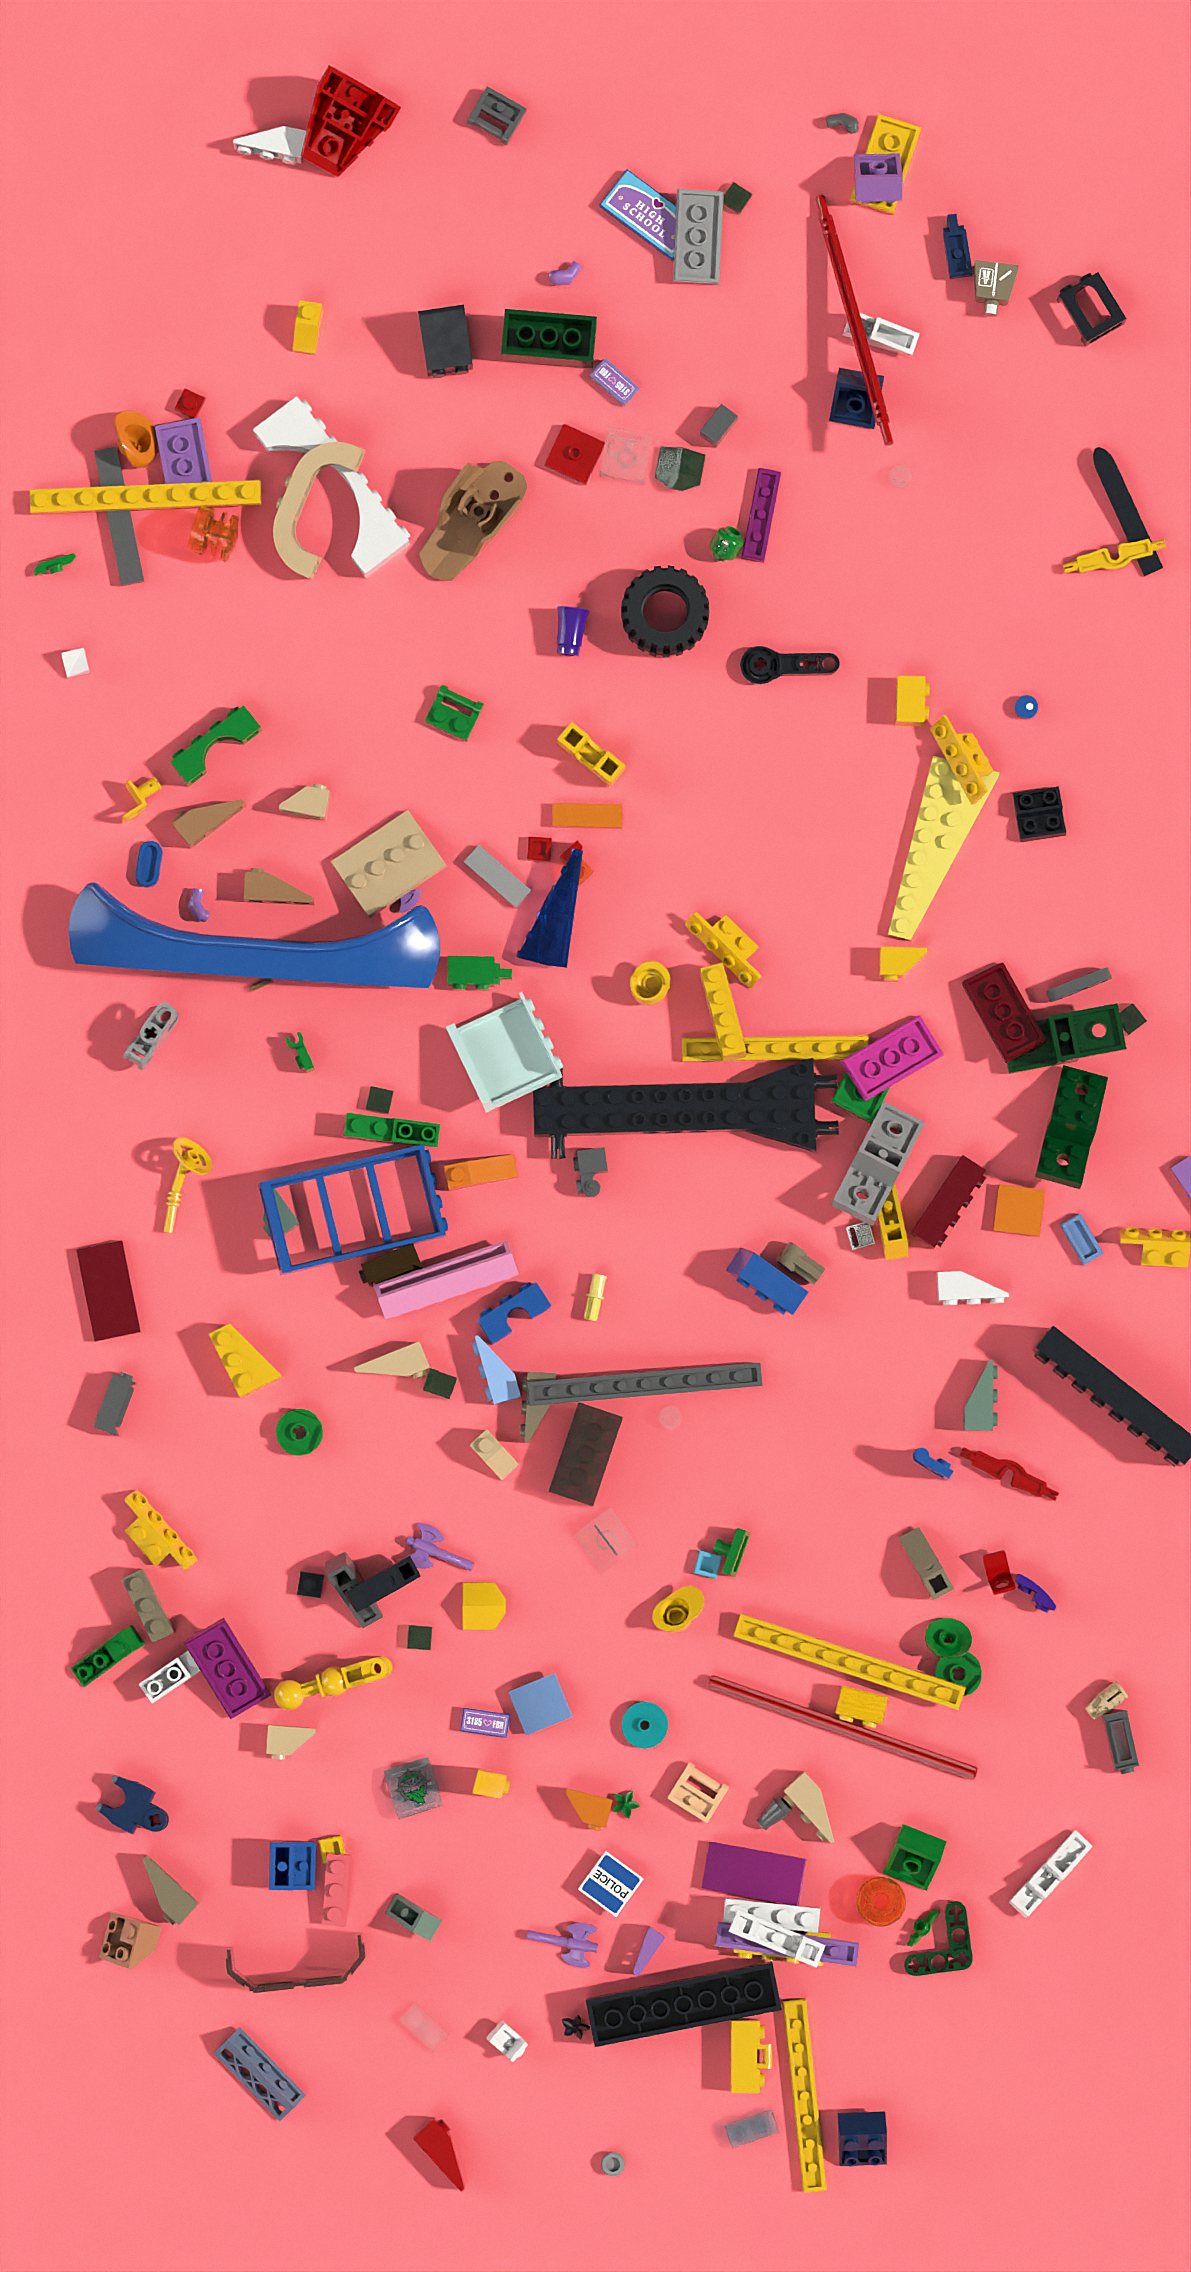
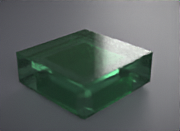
M733 182L723 196V204L740 215L753 194Z
M1134 1003L1120 1012L1122 1027L1128 1036L1147 1022Z
M371 1086L366 1109L389 1114L394 1091Z
M409 1625L407 1649L431 1650L433 1627Z

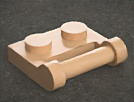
M689 1762L667 1798L708 1823L728 1791L729 1786L724 1783L721 1785L694 1768L696 1765ZM691 1776L717 1793L715 1798L709 1797L687 1783L688 1777Z

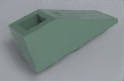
M989 1360L963 1408V1431L992 1432L993 1426L998 1424V1414L993 1412V1403L998 1402V1390L993 1389V1379L998 1378V1366L993 1365V1360Z

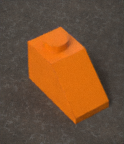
M567 1788L566 1795L582 1822L587 1823L586 1828L598 1831L601 1830V1827L606 1828L613 1799Z

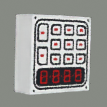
M863 1222L846 1227L852 1250L875 1244L869 1224Z

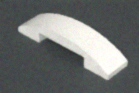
M737 1909L729 1928V1932L759 1943L816 1968L826 1946Z

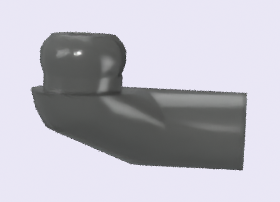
M847 113L825 117L828 128L843 125L847 127V131L850 134L856 133L859 130L857 118Z

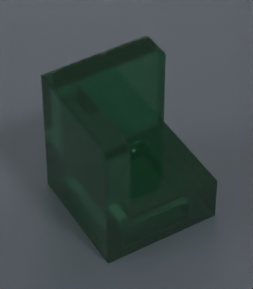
M430 1368L423 1391L450 1400L457 1378Z

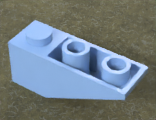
M478 1335L475 1336L476 1342H473L472 1346L475 1356L480 1355L482 1364L478 1365L481 1378H487L489 1387L485 1388L488 1401L493 1400L494 1405L521 1398L515 1374Z

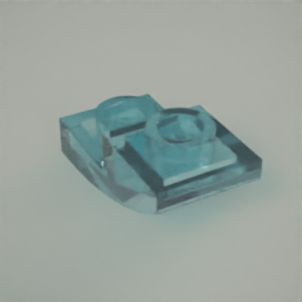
M772 2109L724 2126L732 2149L780 2132Z

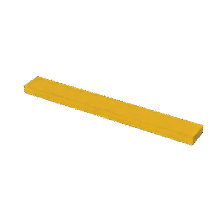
M869 1035L743 1037L746 1057L733 1061H792L813 1058V1060H844L868 1046ZM716 1037L682 1038V1062L722 1061Z
M806 1999L782 2001L803 2193L827 2191Z

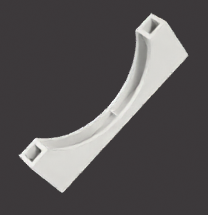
M297 396L253 429L254 435L268 452L289 450L307 453L321 444L338 442L333 435L329 437L325 433L326 426L319 417L315 419L311 415L312 408L305 399L301 401ZM333 464L330 466L350 486L359 507L360 530L351 558L365 578H367L410 546L408 538L411 536L403 525L399 527L394 520L397 518L389 507L385 509L381 505L382 498L375 489L371 491L367 487L368 480L361 471L357 473L342 465Z

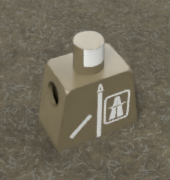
M975 260L973 267L975 302L985 304V316L996 317L998 316L999 305L1008 306L1019 265Z

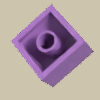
M900 153L854 154L856 202L871 203L873 201H885L893 203L895 201H902L903 174Z

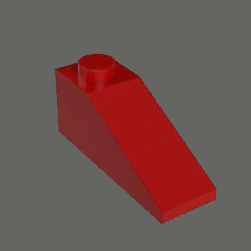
M433 2118L414 2136L413 2140L462 2192L465 2189V2183L452 2137L448 2132L451 2128L443 2119L438 2121L436 2118Z

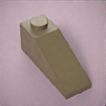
M146 1855L142 1860L160 1907L165 1912L163 1917L172 1925L175 1922L180 1925L198 1906L199 1902L152 1858Z

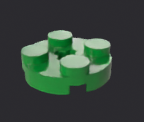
M295 1409L289 1411L280 1418L277 1424L276 1436L283 1450L295 1456L311 1454L322 1442V1423L309 1410ZM300 1426H304L303 1431L306 1432V1436L296 1439V1434L293 1433L294 1428L298 1429Z
M967 1652L964 1656L956 1659L940 1658L936 1664L934 1676L965 1686L966 1689L963 1696H967L979 1687L982 1680V1670L978 1659L973 1654ZM962 1667L964 1669L963 1675L965 1677L963 1679L957 1678L955 1680L953 1678L954 1673L952 1672V1670L954 1668L960 1669Z

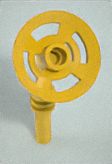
M177 1138L172 1145L173 1152L180 1164L171 1191L168 1192L170 1196L167 1197L169 1202H166L168 1208L163 1231L166 1233H173L177 1207H180L178 1202H181L179 1197L182 1194L180 1191L187 1170L199 1175H206L212 1170V1161L207 1152L199 1144L188 1138ZM181 1146L188 1147L191 1150H182Z

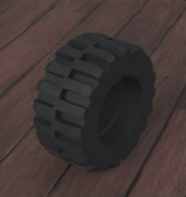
M661 565L654 566V569L651 571L646 569L641 572V575L635 577L631 581V585L626 588L621 605L623 628L627 632L632 644L635 643L642 652L648 651L650 652L649 655L655 657L656 655H663V658H670V655L673 654L679 656L683 654V651L687 649L690 651L694 648L697 641L700 642L704 631L707 629L710 612L706 590L703 585L698 583V579L694 575H688L687 570L682 568L677 570L674 569L675 566L668 565V568H661ZM663 591L672 592L684 600L687 607V617L680 628L670 632H661L647 624L643 614L644 605L647 599L655 593Z

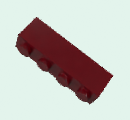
M962 1155L910 1234L932 1249L936 1245L941 1247L948 1237L945 1231L949 1225L954 1228L961 1216L957 1213L961 1207L967 1208L974 1198L970 1195L975 1187L980 1189L987 1177L983 1175L986 1169L965 1155Z

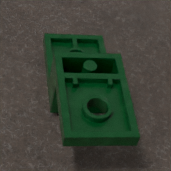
M1118 1003L1051 1015L1047 1019L1037 1021L1047 1039V1043L1035 1048L1031 1053H1025L1007 1062L1008 1074L1077 1062L1080 1058L1126 1050ZM1094 1025H1102L1105 1028V1035L1096 1037L1092 1032Z
M1063 1065L1053 1108L1045 1130L1035 1174L1036 1178L1081 1189L1090 1147L1098 1126L1108 1077ZM1076 1089H1082L1086 1092V1094H1078L1076 1092ZM1063 1159L1068 1165H1061L1057 1160Z

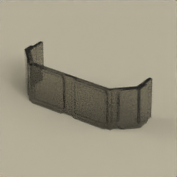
M359 1933L357 1935L359 1958L345 1975L256 1985L235 1968L233 1947L227 1949V1974L243 1987H249V1991H253V1993L294 1989L296 1986L306 1988L343 1984L349 1979V1974L351 1973L352 1976L367 1957L366 1942H364L363 1933Z

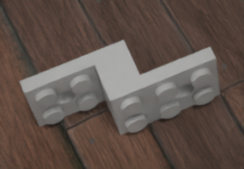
M883 1101L831 1205L873 1226L925 1122ZM889 1128L898 1129L900 1134L892 1133ZM856 1193H863L867 1199L858 1198Z

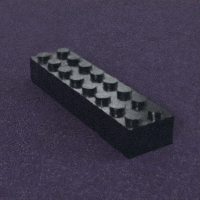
M1051 1326L1032 1349L1036 1353L1034 1357L1044 1365L1047 1362L1054 1367L1052 1371L1062 1379L1067 1377L1073 1382L1071 1386L1081 1394L1086 1392L1090 1395L1091 1398L1089 1400L1098 1408L1104 1406L1110 1411L1108 1416L1117 1423L1123 1421L1128 1425L1126 1429L1137 1438L1142 1436L1147 1440L1145 1445L1154 1452L1161 1451L1166 1455L1163 1459L1173 1467L1184 1466L1191 1458V1434L1055 1326Z
M772 1961L586 1998L595 2047L782 2010Z

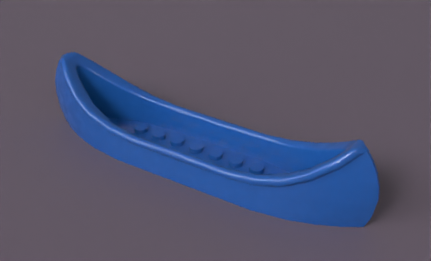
M91 882L84 887L76 899L68 927L70 949L75 964L358 985L429 988L436 974L440 958L438 929L430 911L423 905L415 906L397 920L366 935L336 941L309 942L209 935L174 929L140 915L115 898L101 884Z

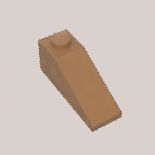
M240 799L195 808L188 812L184 810L174 818L173 826L192 849L244 809L246 805Z
M251 868L250 872L245 871L244 902L315 906L313 897L274 875L264 872V869Z

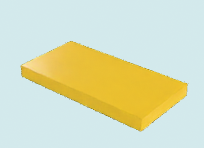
M878 114L865 154L900 153L904 184L922 127ZM855 186L850 198L851 202L894 215L898 201L893 203L885 201H873L871 203L856 202Z

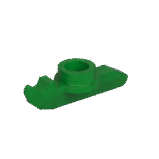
M72 553L44 561L37 565L34 575L37 576L39 573L44 575L47 570L50 571V574L64 571L63 566L71 564L76 555Z
M933 1910L925 1919H919L914 1923L915 1933L911 1934L907 1946L912 1947L916 1945L923 1936L930 1932L932 1923L940 1914L938 1910Z

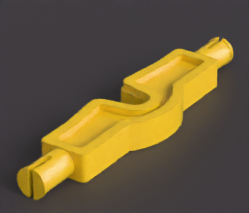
M1145 539L1138 542L1119 544V558L1117 560H1112L1108 549L1103 548L1090 554L1078 556L1075 562L1063 564L1065 574L1077 570L1080 573H1085L1101 568L1105 570H1118L1128 565L1132 560L1152 556L1153 551L1167 548L1166 544H1163L1165 539L1154 542Z

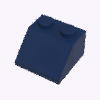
M839 367L829 421L874 429L876 420L862 372ZM877 375L882 391L884 376Z

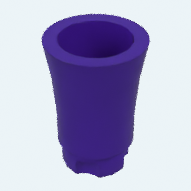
M558 606L557 653L566 656H579L589 610Z

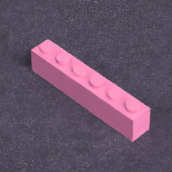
M506 1240L375 1284L374 1288L386 1320L413 1310H419L437 1302H442L457 1295L466 1294L481 1287H487L502 1280H508L519 1275Z

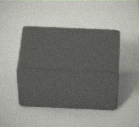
M721 404L701 429L700 436L717 448L738 421V415Z

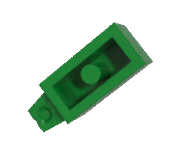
M448 956L447 984L452 986V990H466V987H476L478 991H489L490 987L500 985V980H512V969L500 968V963H495V956Z

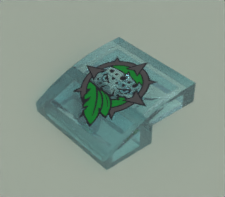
M429 1757L384 1771L398 1820L444 1806Z

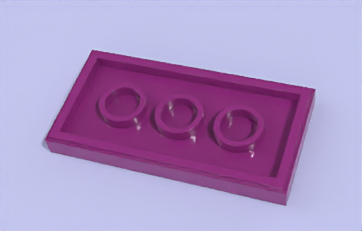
M224 1617L183 1641L230 1719L271 1696L270 1691Z

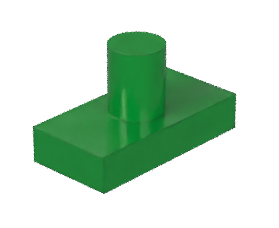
M737 1528L732 1543L721 1539L716 1540L713 1552L727 1557L722 1570L723 1573L736 1577L751 1535L750 1532Z

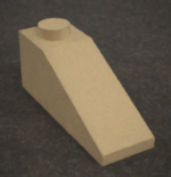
M420 1342L354 1367L356 1373L399 1377L413 1376L414 1379L427 1375L426 1370L430 1369Z

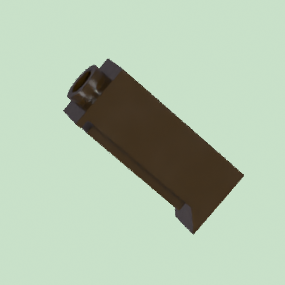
M410 1244L362 1263V1270H359V1274L363 1284L368 1282L369 1286L372 1287L371 1283L373 1282L378 1284L415 1270L414 1266L421 1269L423 1267L414 1244Z

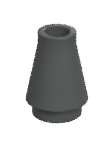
M781 1796L777 1799L773 1798L762 1815L757 1819V1822L764 1830H767L772 1825L788 1817L792 1808Z

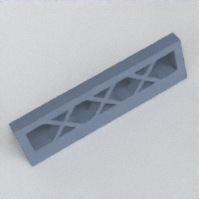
M241 2027L214 2052L222 2063L279 2121L306 2096ZM227 2048L233 2054L234 2059L230 2058L223 2050ZM242 2067L248 2069L250 2076L242 2071ZM258 2084L263 2085L266 2088L267 2093L262 2092ZM275 2101L285 2108L283 2112L275 2105Z

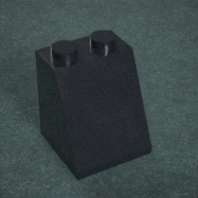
M464 304L418 311L427 375L433 378H442L446 376V373L455 372L456 375L469 373V370H473Z

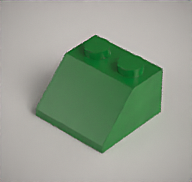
M902 1824L883 1874L927 1891L941 1862L947 1841Z

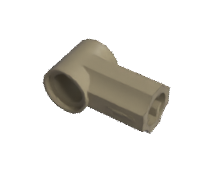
M789 1241L776 1261L789 1271L796 1272L805 1280L815 1285L825 1271V1268L808 1257L804 1250Z

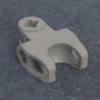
M166 1002L159 1004L142 1026L136 1039L129 1045L123 1058L130 1060L138 1066V1069L143 1071L152 1060L157 1049L163 1045L176 1026L179 1019V1013L176 1012V1009ZM163 1013H171V1017L168 1021L160 1020V1017ZM152 1032L154 1034L155 1032L156 1038H149V1033ZM133 1052H138L139 1054L144 1056V1059L140 1058Z

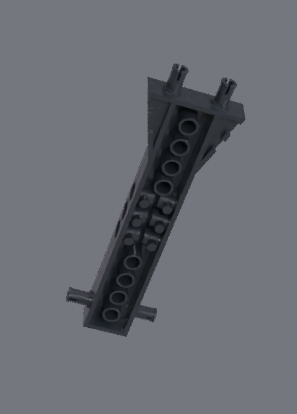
M813 1058L743 1083L563 1086V1068H561L562 1078L549 1083L547 1088H538L533 1091L534 1137L551 1138V1159H557V1149H559V1159L566 1158L565 1138L567 1136L747 1132L815 1153L818 1135H839V1128H829L838 1127V1120L817 1121L815 1119L814 1091L826 1088L837 1089V1082H828L837 1081V1074L816 1075V1072L814 1073Z

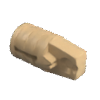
M1115 1680L1106 1689L1102 1690L1101 1693H1098L1085 1709L1095 1720L1113 1710L1114 1707H1117L1118 1704L1128 1698V1695Z

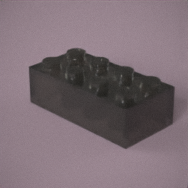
M578 1402L548 1491L549 1493L591 1507L594 1506L623 1420L622 1416Z

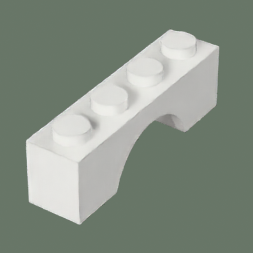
M725 1897L724 1923H732L735 1913L739 1909L789 1930L818 1933L819 1907L775 1904Z

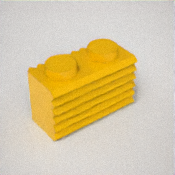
M841 1686L835 1713L840 1714L839 1719L853 1722V1719L857 1718L863 1720L862 1725L876 1728V1724L882 1725L888 1697Z

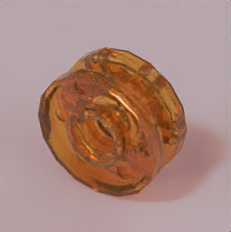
M881 1876L870 1878L861 1885L857 1892V1911L863 1920L871 1925L880 1927L892 1925L900 1919L905 1911V1893L901 1886L891 1878ZM881 1894L886 1896L887 1905L884 1908H877L874 1903L876 1896Z

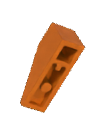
M514 1154L444 1166L449 1191L518 1177Z

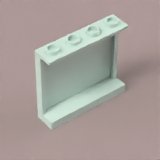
M523 992L519 993L521 999L466 1025L456 1028L453 1023L446 1027L486 1113L562 1078L560 1069L563 1068L561 1060L558 1055L553 1056L551 1049H554V1046L549 1036H543L541 1032L545 1029L540 1017H534L532 1011H535V1007L530 997L525 999Z

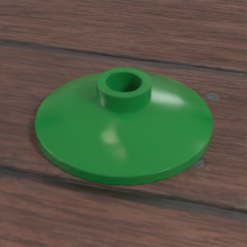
M941 1618L928 1626L925 1633V1642L929 1650L938 1657L956 1659L964 1656L969 1651L972 1644V1635L968 1627L961 1621L953 1618Z

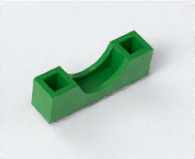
M244 705L241 708L238 706L233 708L227 714L228 718L224 721L218 720L209 727L210 731L204 736L200 734L190 742L191 746L186 750L182 748L173 754V760L170 763L188 787L207 773L205 759L209 749L214 744L222 740H235L245 745L262 732L261 726Z

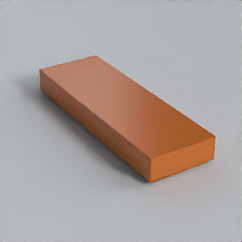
M553 803L552 827L622 829V804Z

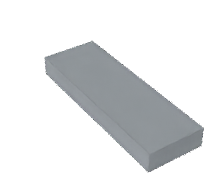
M480 845L464 861V864L515 908L531 892V889Z

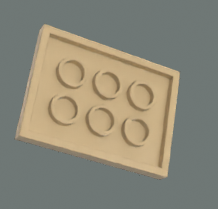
M408 810L331 861L369 918L447 867Z

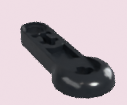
M764 646L751 647L744 653L740 663L744 677L751 683L759 685L769 683L780 676L833 675L840 666L839 658L833 653H778ZM816 658H819L818 667L820 671L815 670L816 666H809L808 670H804V666H800L804 659H808V663H816ZM758 659L763 660L762 663H766L762 671H758V667L754 668L753 664H756ZM824 659H833L836 664L833 670H826L822 664Z

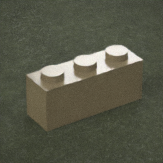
M141 1569L121 1579L152 1643H156L176 1633L145 1569Z

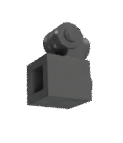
M605 1147L577 1151V1157H573L574 1170L580 1172L581 1179L576 1180L578 1194H585V1196L593 1198L600 1193V1183L593 1180L595 1174L608 1172Z

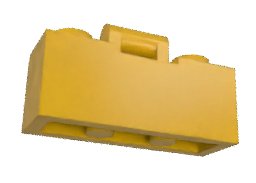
M759 2019L731 2020V2093H760V2087H765V2074L760 2073V2069L772 2068V2044H760V2039H765V2026L760 2025ZM757 2049H763V2063H757Z

